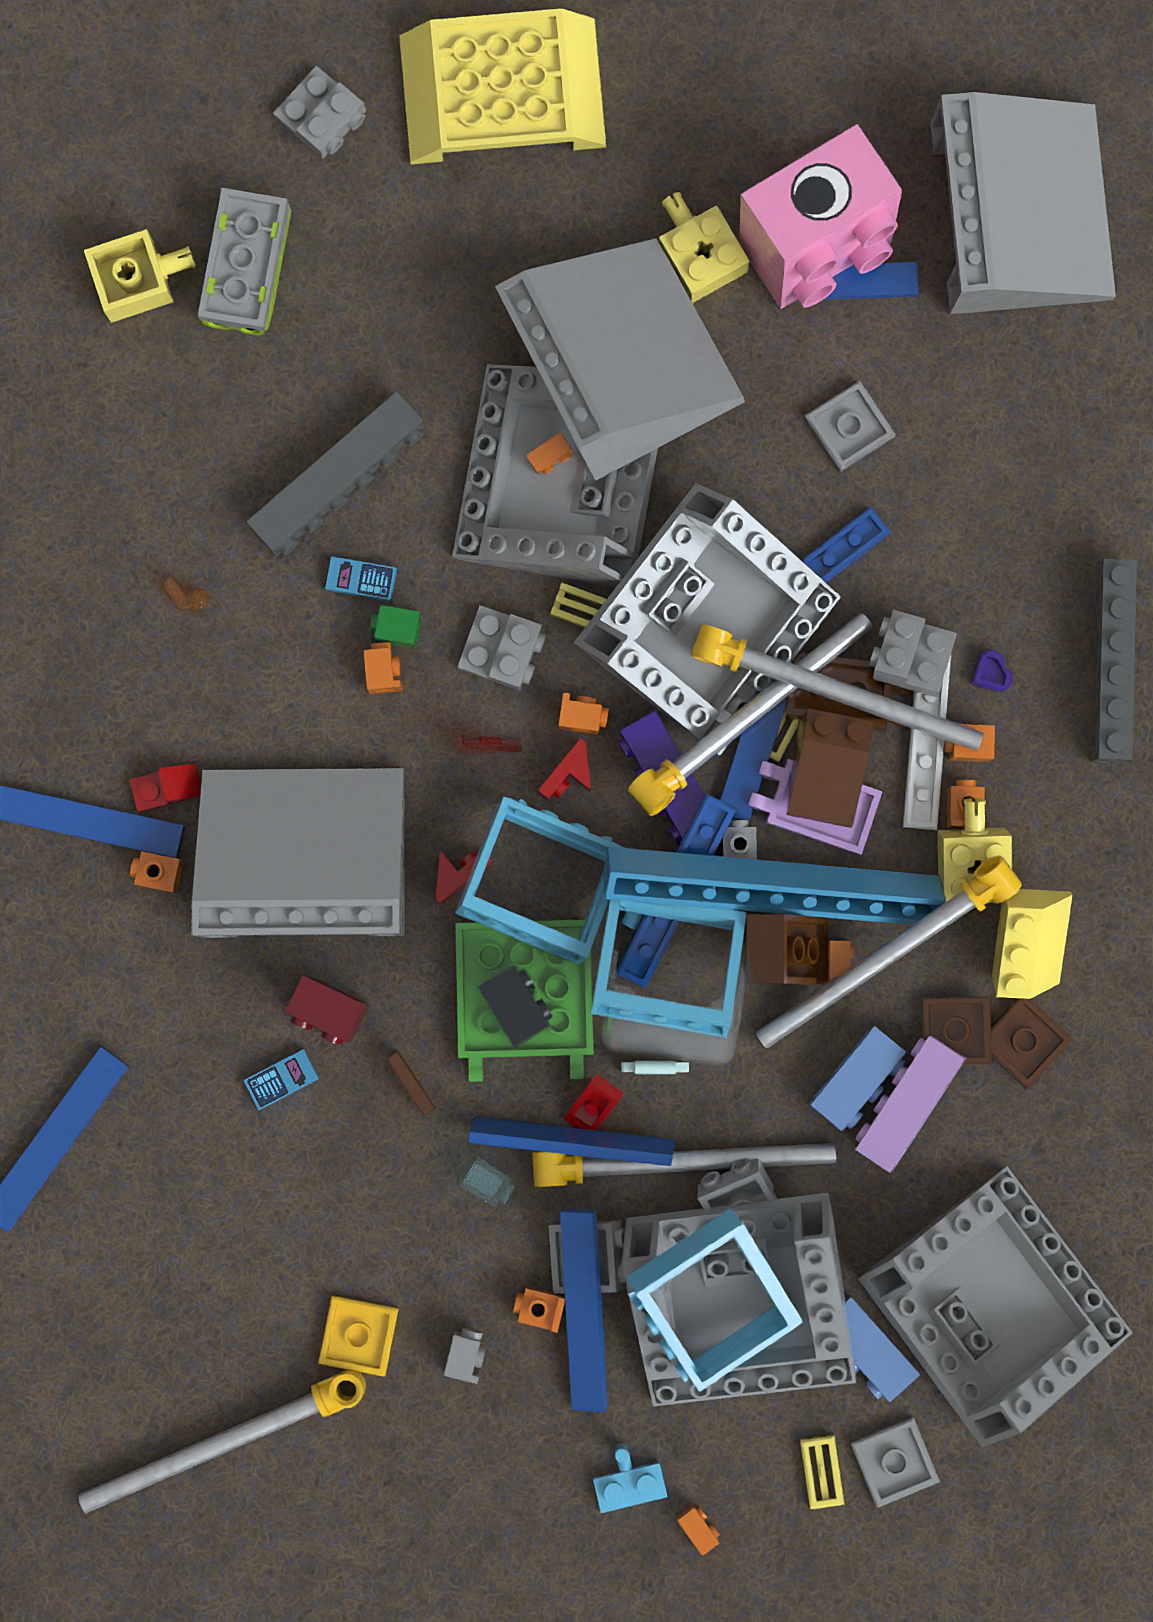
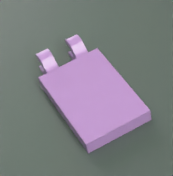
M787 759L784 768L762 761L758 774L779 783L773 799L752 792L748 805L754 807L753 809L768 813L765 823L862 855L882 791L862 785L852 828L788 816L786 813L793 760Z

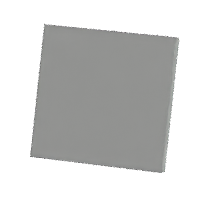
M861 381L856 382L804 416V419L839 472L896 436Z
M913 1416L850 1442L877 1508L940 1482Z

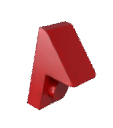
M581 738L539 788L538 793L549 801L553 796L559 799L570 786V783L567 781L569 776L591 792L586 742Z
M195 763L159 768L156 773L129 779L137 812L139 813L201 796V782Z
M440 851L436 899L441 905L467 884L478 855L476 851L471 852L460 862L463 868L459 871L453 867ZM490 857L485 869L493 863Z
M596 1074L563 1119L575 1128L597 1131L624 1093Z

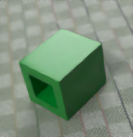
M380 605L379 614L373 613L370 633H375L374 638L378 643H391V645L416 649L422 616L419 611Z

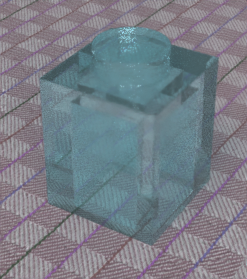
M479 1155L460 1185L461 1188L493 1207H496L499 1201L505 1204L515 1188L514 1185L510 1184L513 1178L512 1175Z

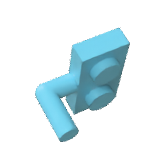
M619 1443L615 1447V1458L619 1471L593 1477L601 1513L667 1497L659 1461L633 1468L628 1447L624 1443Z

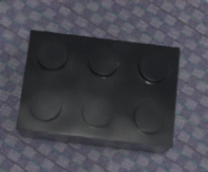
M513 965L478 986L515 1048L551 1027L548 1020L553 1018L542 998L535 1001L530 992L535 989V986L524 968L517 971Z

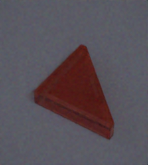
M464 735L457 736V749L460 755L521 753L520 739H500L483 736L478 737V740L466 741Z

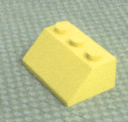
M1019 889L1011 898L1001 903L992 970L996 997L1031 999L1060 983L1072 892Z

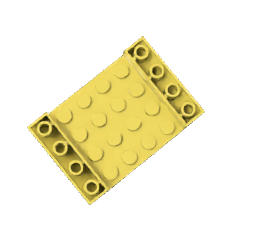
M550 9L429 20L399 35L411 164L443 162V153L514 146L573 141V150L606 147L594 18L565 9Z

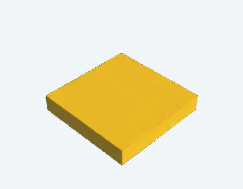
M332 1295L318 1364L385 1377L399 1308Z

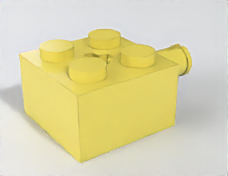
M680 192L673 194V199L669 196L662 202L663 207L666 208L676 227L660 236L659 243L691 302L694 303L746 274L750 261L717 205L698 216H692L681 197L682 195ZM698 252L709 253V258L706 259L704 255L698 256Z
M147 229L84 250L103 310L111 323L174 302L166 280L169 279L168 275L196 267L189 246L162 256L160 253H157L154 241ZM132 272V278L127 280V274Z
M971 798L964 800V829L938 830V876L941 880L946 902L964 890L961 883L966 880L970 882L975 878V871L969 869V867L974 866V861L978 860L982 864L991 857L1001 855L1012 869V835L1005 827L985 828V799L975 798V802H972Z

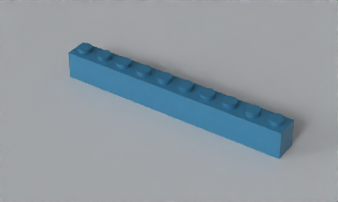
M608 847L603 869L605 899L909 925L915 924L946 902L938 875Z

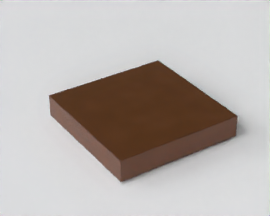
M990 996L922 998L924 1040H927L929 1036H934L966 1057L962 1065L993 1064Z
M1017 998L991 1026L992 1057L1026 1089L1037 1080L1073 1040L1030 999Z

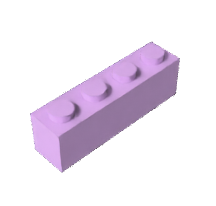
M929 1036L927 1040L919 1039L910 1054L915 1059L908 1069L904 1066L901 1067L892 1081L896 1088L891 1096L883 1095L874 1109L878 1116L872 1125L865 1123L855 1140L860 1142L856 1150L889 1173L895 1169L966 1060V1057L934 1036Z

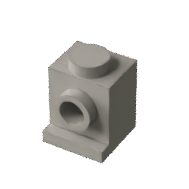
M749 820L731 821L721 839L722 857L757 860L756 827H749ZM738 837L746 841V847L741 851L734 847V840Z
M463 1328L462 1333L455 1331L444 1376L477 1384L480 1373L475 1372L474 1367L481 1368L486 1348L480 1347L482 1332L470 1328Z

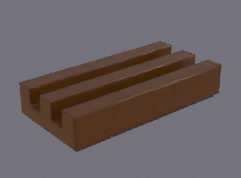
M400 1052L389 1057L388 1064L421 1114L425 1116L436 1109Z

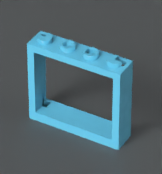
M504 796L496 806L455 914L580 965L589 956L609 899H605L603 873L578 940L475 897V893L504 819L602 861L606 859L608 847H624L612 842L611 837H599L589 833V829L581 824L563 822L553 812L547 810L538 811L528 807L527 803L522 799L516 801Z
M609 899L591 1014L726 1038L732 1022L747 912L732 909ZM619 910L732 930L721 1011L606 990Z
M731 1208L626 1277L633 1288L628 1293L631 1300L639 1311L644 1307L649 1314L644 1317V1320L654 1335L659 1332L662 1333L664 1339L659 1342L670 1360L677 1356L680 1363L675 1365V1368L684 1382L691 1378L699 1392L803 1323L744 1224ZM733 1238L773 1302L774 1307L692 1361L649 1293Z

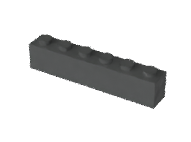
M396 391L246 522L276 557L281 552L284 555L288 554L298 545L299 541L297 538L306 531L312 533L324 522L322 517L331 509L335 512L343 507L349 500L347 495L356 487L359 490L366 487L374 478L372 473L381 465L383 468L390 466L398 458L397 452L404 445L407 444L409 447L414 445L424 434L422 432L425 428L424 421Z
M1103 559L1096 565L1091 762L1125 764L1133 760L1137 560Z

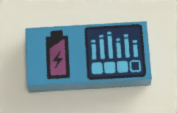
M331 556L325 589L326 591L391 602L397 568Z
M305 1049L243 1081L258 1110H261L320 1078Z

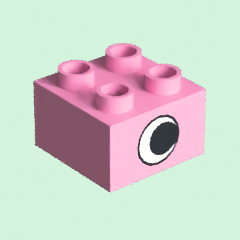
M857 124L741 194L739 244L780 309L797 299L804 308L813 306L825 299L836 288L837 284L832 278L833 276L853 264L860 274L867 273L890 257L893 252L890 243L892 242L894 231L898 227L896 218L902 189Z

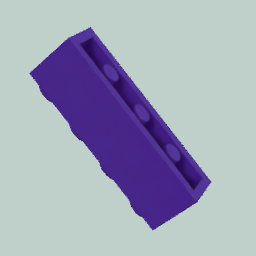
M656 711L620 731L622 739L618 741V744L627 759L633 756L639 767L634 770L637 777L652 768L655 771L661 768L660 764L666 759L673 763L681 756ZM692 773L685 778L687 786L682 790H675L674 793L676 795L674 799L659 812L660 816L666 814L672 826L668 830L677 845L680 844L704 797Z

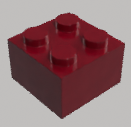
M302 975L285 1013L292 1016L291 1023L306 1030H312L314 1026L323 1030L322 1038L337 1045H342L344 1041H353L369 1008V1004L315 978Z

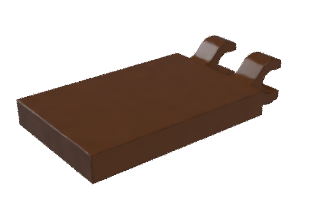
M799 652L793 659V664H797L809 653ZM836 657L817 672L889 699L891 691L903 696H913V690L874 680L875 667L869 666L870 661ZM799 687L788 695L786 718L800 720L809 708L873 721L872 729L885 731L887 722H891L896 726L907 727Z

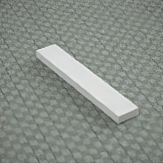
M951 656L938 698L913 691L912 707L946 719ZM910 728L903 828L937 830L944 740Z

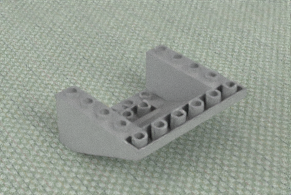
M979 92L941 95L930 126L933 155L945 154L956 256V265L947 280L950 314L1113 300L1116 294L1095 104Z
M657 238L524 270L495 286L595 481L745 402L742 393Z
M487 365L452 557L468 562L607 586H617L639 558L658 448L595 481L537 367ZM561 432L574 451L571 454L572 457L564 463L559 462L554 465L555 469L546 475L543 473L541 475L538 474L526 455Z
M695 483L584 628L574 644L700 741L752 700L756 690L762 692L776 680L740 666L734 672L730 670V666L725 664L722 667H718L691 657L690 654L701 624L727 631L733 635L732 639L740 641L742 638L747 640V648L791 663L841 596L737 502ZM728 744L716 754L720 756Z
M404 768L202 771L192 895L193 936L202 938H237V935L366 934L369 936H405Z
M1008 1166L993 1175L858 1278L981 1447L1022 1433L1133 1333Z
M829 1193L781 1198L772 1201H757L752 1204L741 1203L736 1206L712 1207L711 1210H704L702 1208L626 1219L622 1266L628 1293L633 1290L626 1279L628 1275L731 1208L744 1224L803 1323L699 1392L691 1378L684 1382L675 1368V1365L680 1363L677 1356L670 1360L659 1343L664 1339L662 1333L659 1332L654 1335L644 1320V1317L649 1314L644 1307L639 1311L630 1298L653 1406L856 1383ZM733 1238L649 1293L692 1361L774 1307L773 1302Z

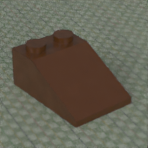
M807 709L798 722L786 815L848 828L853 827L870 753L873 721Z
M789 914L747 915V923L744 928V938L747 942L744 972L747 976V983L825 985L828 983V918Z

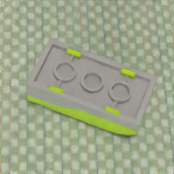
M227 188L221 189L198 311V318L205 325L222 330L235 329L251 335H264V332L267 331L273 313L292 212L286 198Z

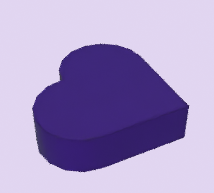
M995 650L985 651L977 661L971 685L993 692L1007 690L1013 682V676L1011 671L1004 667L1003 656Z

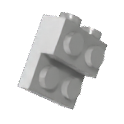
M316 66L275 110L273 115L274 118L323 159L328 153L332 155L341 147L344 141L343 136L350 129L354 131L363 123L366 109L364 102L342 83L339 82L337 84Z
M479 605L457 668L521 690L523 683L529 685L535 666L531 665L530 662L534 652L540 654L546 634L541 633V624Z
M893 610L891 618L884 617L879 636L884 637L882 647H874L869 666L875 667L873 679L938 698L957 633L925 624V618Z
M742 1158L731 1166L730 1171L721 1175L717 1171L710 1172L698 1184V1200L704 1210H711L712 1207L736 1206L741 1203L752 1204L757 1201L778 1199L774 1193L773 1183L758 1158L750 1161L748 1158Z
M621 1220L597 1221L601 1293L626 1289V1280L622 1266L626 1228H622ZM551 1224L548 1226L553 1294L565 1293L561 1224Z

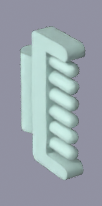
M621 1062V1072L676 1074V1072H689V1062Z

